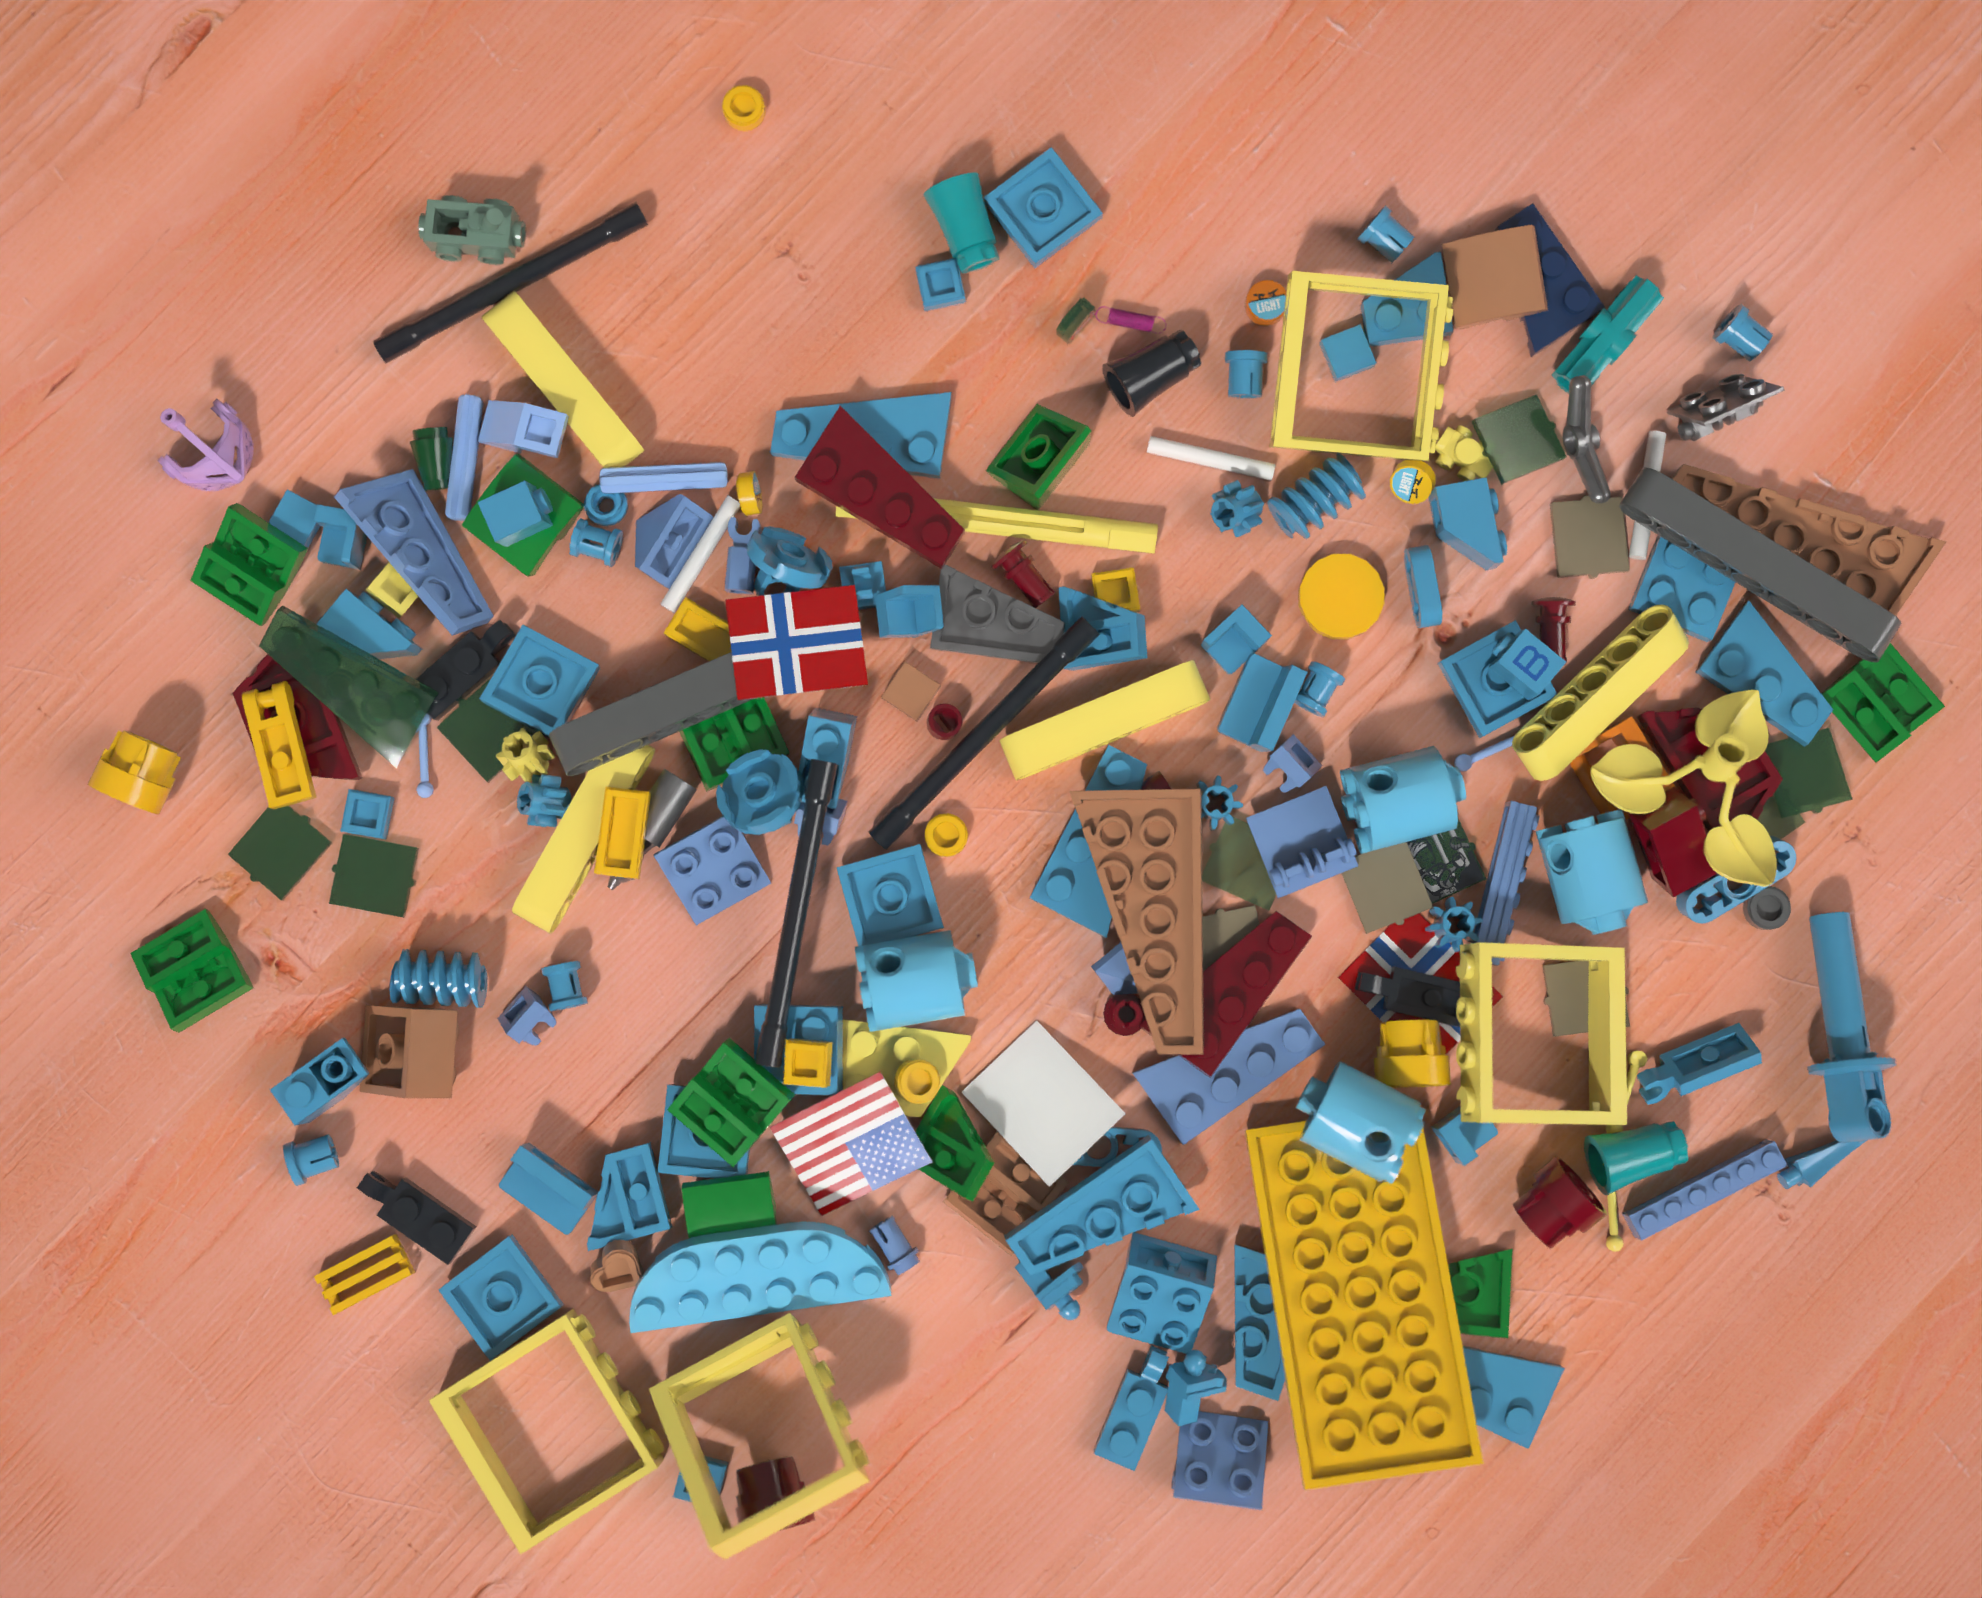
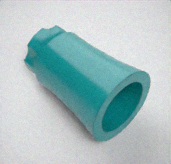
M965 173L937 183L924 192L923 196L939 223L952 257L957 259L961 273L978 271L999 260V254L994 245L996 238L989 222L978 173Z
M1674 1121L1661 1125L1653 1123L1640 1128L1609 1134L1588 1135L1584 1140V1152L1590 1174L1596 1186L1604 1195H1609L1649 1176L1672 1170L1673 1166L1686 1163L1689 1159L1686 1138L1682 1129Z

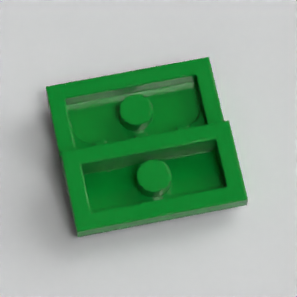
M515 454L486 488L461 526L524 575L530 577L536 574L556 541L565 538L585 505L523 456ZM523 481L536 486L537 489L542 488L553 508V512L548 513L553 526L508 547L496 543L478 502Z
M236 503L228 506L214 542L203 547L190 581L254 623L263 626L269 620L290 587L308 548L241 504Z
M1891 643L1879 662L1874 663L1861 659L1821 693L1833 708L1832 713L1875 763L1911 737V732L1945 707Z
M764 697L755 698L679 731L706 792L717 788L718 785L722 786L729 775L726 769L744 754L760 749L769 750L771 754L781 756L782 754L785 756L789 754Z
M207 909L200 911L130 953L145 988L155 993L170 1029L178 1033L254 988L227 937Z
M728 1038L701 1071L691 1079L667 1110L734 1167L782 1112L795 1094L762 1065L756 1064L753 1057L731 1038Z
M769 1171L682 1183V1197L688 1238L777 1224L776 1204Z

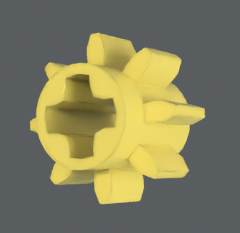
M521 728L520 731L503 738L502 752L497 753L496 757L504 766L502 771L511 781L520 775L525 782L531 783L533 774H548L549 760L555 758V755L547 746L549 742L540 731L531 737L524 728Z

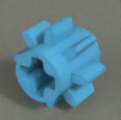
M1239 480L1224 485L1223 490L1212 494L1215 502L1212 505L1210 514L1221 532L1233 528L1235 537H1240L1249 533L1251 528L1262 524L1263 521L1259 516L1262 513L1264 502H1262L1258 492L1254 490L1255 487L1253 485L1242 489Z
M533 774L532 783L525 782L521 785L517 796V807L521 814L529 815L527 819L528 825L556 827L557 819H562L572 799L570 790L566 787H560L561 777Z
M1218 775L1213 781V786L1209 788L1202 781L1196 784L1197 788L1202 791V818L1210 820L1209 827L1211 831L1216 829L1218 820L1222 818L1231 826L1235 822L1234 818L1229 814L1230 811L1243 807V803L1234 801L1232 795L1238 786L1235 784L1228 789L1221 786L1222 779ZM1208 793L1213 797L1219 794L1224 797L1225 801L1221 805L1224 813L1217 809L1212 812L1207 810L1205 806L1210 801L1207 796Z
M1450 897L1445 900L1446 911L1436 906L1429 910L1431 915L1435 917L1432 925L1425 928V931L1434 932L1438 940L1435 947L1439 948L1446 943H1452L1454 952H1460V945H1463L1462 939L1471 943L1479 940L1473 931L1475 925L1483 922V918H1474L1470 912L1473 906L1471 901L1463 906H1456L1454 897ZM1457 916L1459 919L1457 927L1460 931L1452 934L1449 931L1451 923L1447 919Z

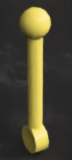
M1639 1050L1632 1051L1628 1055V1063L1631 1066L1626 1078L1627 1104L1638 1070L1647 1063L1646 1054ZM1606 1125L1607 1134L1623 1131L1622 1125Z
M1615 1191L1607 1195L1610 1236L1606 1239L1607 1248L1614 1252L1621 1250L1623 1247V1239L1618 1234Z

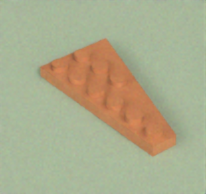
M1686 464L1679 467L1671 478L1895 616L1946 544V541L1933 537L1927 539L1910 534L1909 530L1896 526H1883L1867 521L1862 516L1801 498L1796 500L1777 494V491L1764 487L1758 489L1735 482L1733 478Z
M1201 789L1069 791L1158 1054H1204Z

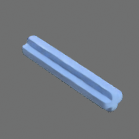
M460 395L458 398L445 509L446 517L455 521H464L471 511L478 439L483 410L482 399L475 395Z
M710 462L608 467L600 469L599 479L602 493L610 494L724 488L727 486L728 473L725 463Z

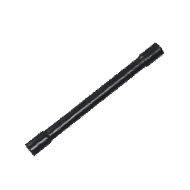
M637 202L604 218L600 224L441 308L373 340L374 346L383 361L388 363L417 348L423 341L503 300L511 292H518L595 250L611 242H617L646 227L648 223Z
M1081 616L1055 642L1054 647L956 747L900 803L894 805L868 831L872 838L887 850L913 824L914 819L1068 663L1073 662L1100 634Z
M811 759L804 794L805 807L765 1020L761 1026L755 1063L775 1068L781 1067L788 1031L787 1019L826 809L831 800L837 763Z

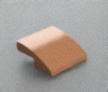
M1527 225L1442 244L1450 297H1453L1452 309H1454L1455 328L1465 329L1500 319L1508 321L1548 310L1535 226Z
M997 1131L985 1146L995 1164L974 1201L967 1200L951 1190L943 1202L1012 1256L1015 1253L1006 1242L1004 1235L1056 1200L1069 1182L1060 1176L1049 1187Z

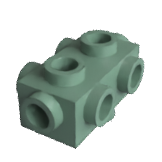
M445 195L441 197V200L427 199L426 213H421L419 217L418 229L420 239H423V242L430 251L436 252L435 256L441 260L461 261L462 254L478 255V260L482 263L501 265L504 263V257L515 258L516 247H524L525 222L519 221V216L513 206H509V203L503 200L485 199L483 204L468 203L462 197ZM453 227H459L462 231L461 235H448V232Z

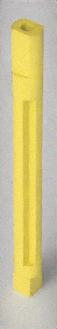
M934 498L965 529V532L1155 553L1158 524ZM836 506L837 517L857 519Z

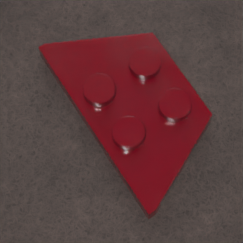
M300 624L294 625L288 630L289 636L273 653L269 652L258 664L256 672L252 676L246 677L232 693L252 745L253 741L243 706L242 693L254 689L263 692L272 689V684L287 681L293 693V706L311 777L344 780L362 779V774L305 629ZM275 706L265 709V719L278 716Z
M1685 708L1677 711L1662 712L1646 711L1637 716L1671 773L1693 762L1698 756H1703L1709 748L1698 740L1695 733V721L1702 710L1700 708ZM1766 751L1757 759L1745 762L1736 772L1739 782L1735 785L1728 819L1730 822L1736 816L1742 814L1750 815L1758 820L1768 798L1773 796L1782 782L1783 778ZM1700 768L1676 780L1687 798L1694 797L1701 804L1706 814V820L1703 821V824L1708 832L1715 827H1721L1719 814L1726 782L1709 780Z

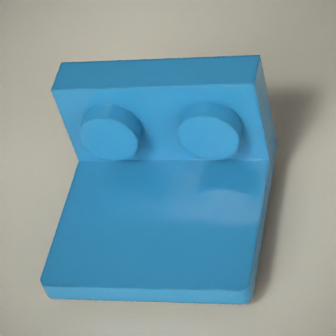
M1133 1232L1128 1245L1124 1274L1108 1319L1107 1331L1187 1354L1190 1352L1214 1290L1217 1256Z

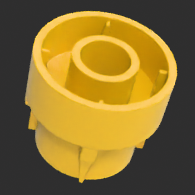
M118 730L109 750L104 749L88 785L121 802L150 813L160 814L176 780L172 776L181 757L177 756V752L129 731L123 730L121 732Z
M1403 1020L1382 1022L1380 1024V1046H1377V1058H1374L1375 1079L1392 1088L1451 1085L1450 1056L1445 1055V1046H1442L1439 1021Z

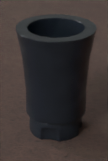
M1178 330L1169 337L1163 336L1150 345L1125 357L1103 364L1102 371L1106 384L1118 405L1127 415L1134 417L1153 399L1187 378L1190 372L1199 368L1201 361L1199 351L1193 340L1183 330Z

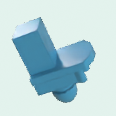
M1021 1262L1015 1266L1046 1310H1050L1056 1305L1060 1311L1059 1314L1064 1319H1077L1080 1314V1306L1077 1300H1073L1069 1294L1083 1284L1082 1279L1078 1275L1084 1268L1080 1262L1070 1267L1055 1280L1047 1270L1030 1276Z
M1191 1350L1186 1354L1184 1361L1170 1364L1166 1373L1169 1386L1165 1412L1177 1426L1197 1422L1202 1397L1226 1392L1227 1379L1225 1375L1217 1369V1365L1207 1364V1357L1199 1350Z

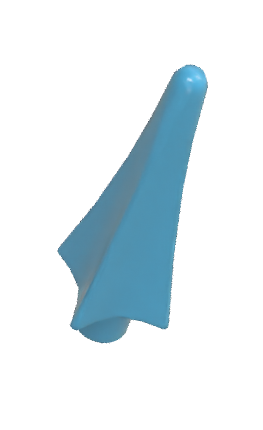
M1836 1140L1786 1158L1784 1160L1789 1168L1778 1173L1777 1178L1785 1189H1789L1796 1184L1801 1186L1803 1183L1812 1187L1835 1165L1867 1140L1846 1143Z

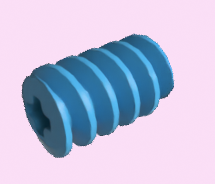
M1337 453V460L1329 457L1324 460L1323 470L1317 467L1311 469L1309 480L1304 477L1297 479L1295 482L1296 490L1286 487L1281 491L1282 500L1272 497L1267 501V504L1275 521L1289 538L1293 539V534L1297 532L1303 538L1308 539L1310 534L1306 524L1310 522L1318 529H1322L1324 527L1321 518L1323 512L1335 520L1338 517L1335 508L1336 503L1349 510L1352 507L1349 498L1350 493H1353L1361 500L1366 495L1362 481L1355 469L1343 455Z
M403 949L399 960L394 963L391 972L390 999L392 1003H398L403 997L406 1004H415L420 998L424 1005H432L438 999L441 1006H450L455 999L459 1007H467L471 1000H473L476 1008H482L487 996V970L484 965H481L478 953H472L467 965L463 963L461 952H455L451 964L446 963L444 951H437L434 962L429 963L426 950H420L416 962H412L409 949Z

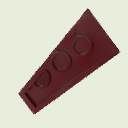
M841 406L795 475L796 482L940 569H943L965 534V529Z
M1275 911L1204 970V1054L1177 1055L1211 1078L1311 940L1312 935ZM1144 1020L1139 1027L1151 1035L1147 1020Z

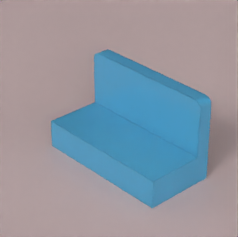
M1257 654L1249 655L1217 726V731L1257 751H1273L1308 672L1294 665L1282 667Z
M530 1142L520 1145L511 1158V1161L514 1163L500 1181L499 1187L565 1235L570 1234L593 1203L599 1191Z

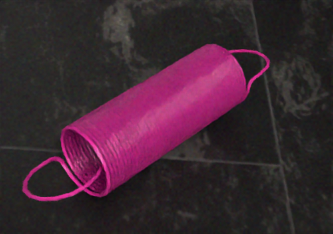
M1108 308L1110 312L1106 323L1151 333L1154 319L1157 316Z

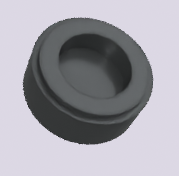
M1769 886L1743 902V913L1748 923L1753 927L1761 930H1772L1786 923L1791 913V904L1787 895L1782 890Z

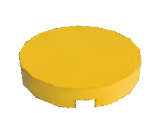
M1332 554L1319 559L1304 574L1298 588V606L1302 616H1304L1309 626L1316 633L1330 639H1351L1365 633L1378 620L1384 606V586L1378 572L1366 560L1352 554Z

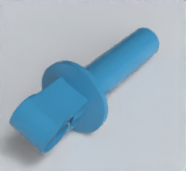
M1832 912L1809 917L1829 1058L1823 1061L1826 1063L1808 1066V1074L1824 1076L1829 1109L1828 1122L1831 1133L1837 1141L1846 1143L1885 1138L1891 1129V1116L1886 1103L1882 1070L1895 1067L1896 1059L1876 1058L1878 1053L1871 1052L1850 913Z

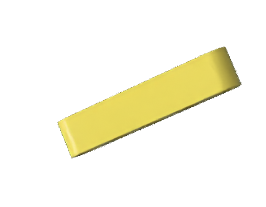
M515 291L511 292L481 316L558 412L568 415V425L603 468L625 467L645 451Z
M1655 605L1643 611L1516 733L1512 741V747L1534 779L1539 781L1549 780L1561 773L1688 649L1689 640L1671 608L1666 605Z
M1191 660L1014 732L1000 739L999 742L1017 781L1209 702L1211 699L1195 661Z
M650 745L644 746L588 771L513 905L512 913L550 934L555 931L596 861L605 787L636 790L652 761L655 748Z

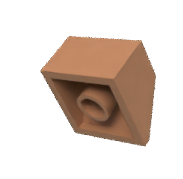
M366 1005L362 1063L370 1074L360 1083V1092L400 1098H452V1086L456 1079V1069L454 1066L455 1042L459 1036L458 1010Z

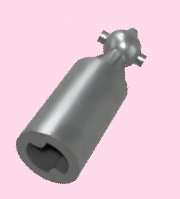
M666 769L662 771L649 791L651 797L643 855L655 846L660 848L697 791L696 788ZM610 876L607 887L614 890L621 883L634 879Z

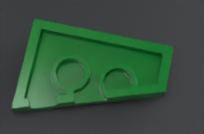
M1512 1249L1449 1263L1448 1268L1460 1334L1509 1338Z

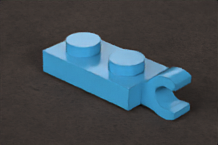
M1734 1024L1659 1055V1067L1646 1069L1637 1075V1079L1643 1086V1088L1639 1089V1093L1647 1105L1661 1101L1674 1087L1681 1096L1762 1064L1761 1051L1741 1024Z
M1151 1345L1140 1373L1129 1369L1126 1370L1094 1447L1095 1455L1135 1471L1168 1392V1386L1158 1382L1169 1358L1166 1351Z

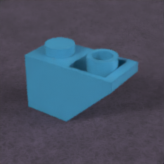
M1487 477L1435 487L1428 499L1436 537L1486 571L1497 568L1504 562L1503 556L1507 555V543L1504 532L1502 530L1497 531L1494 514H1498V498L1493 488L1489 489Z
M345 589L312 628L342 654L357 662L417 656L422 650L421 647L412 641L417 634L398 618H395L392 623L379 614L384 607L365 591L357 596Z
M815 708L808 716L798 771L803 778L805 794L811 759L837 763L831 800L827 807L836 809L850 758L857 716ZM804 794L801 802H805Z
M342 1038L271 1088L270 1091L294 1126L312 1122L343 1100L370 1073L348 1041Z

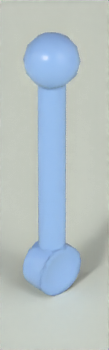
M420 708L413 713V721L418 725L420 783L416 790L420 797L428 798L434 791L433 785L429 782L427 725L430 724L432 717L425 709Z
M1514 736L1474 754H1461L1457 756L1454 760L1455 767L1457 766L1462 772L1469 770L1472 763L1511 747Z

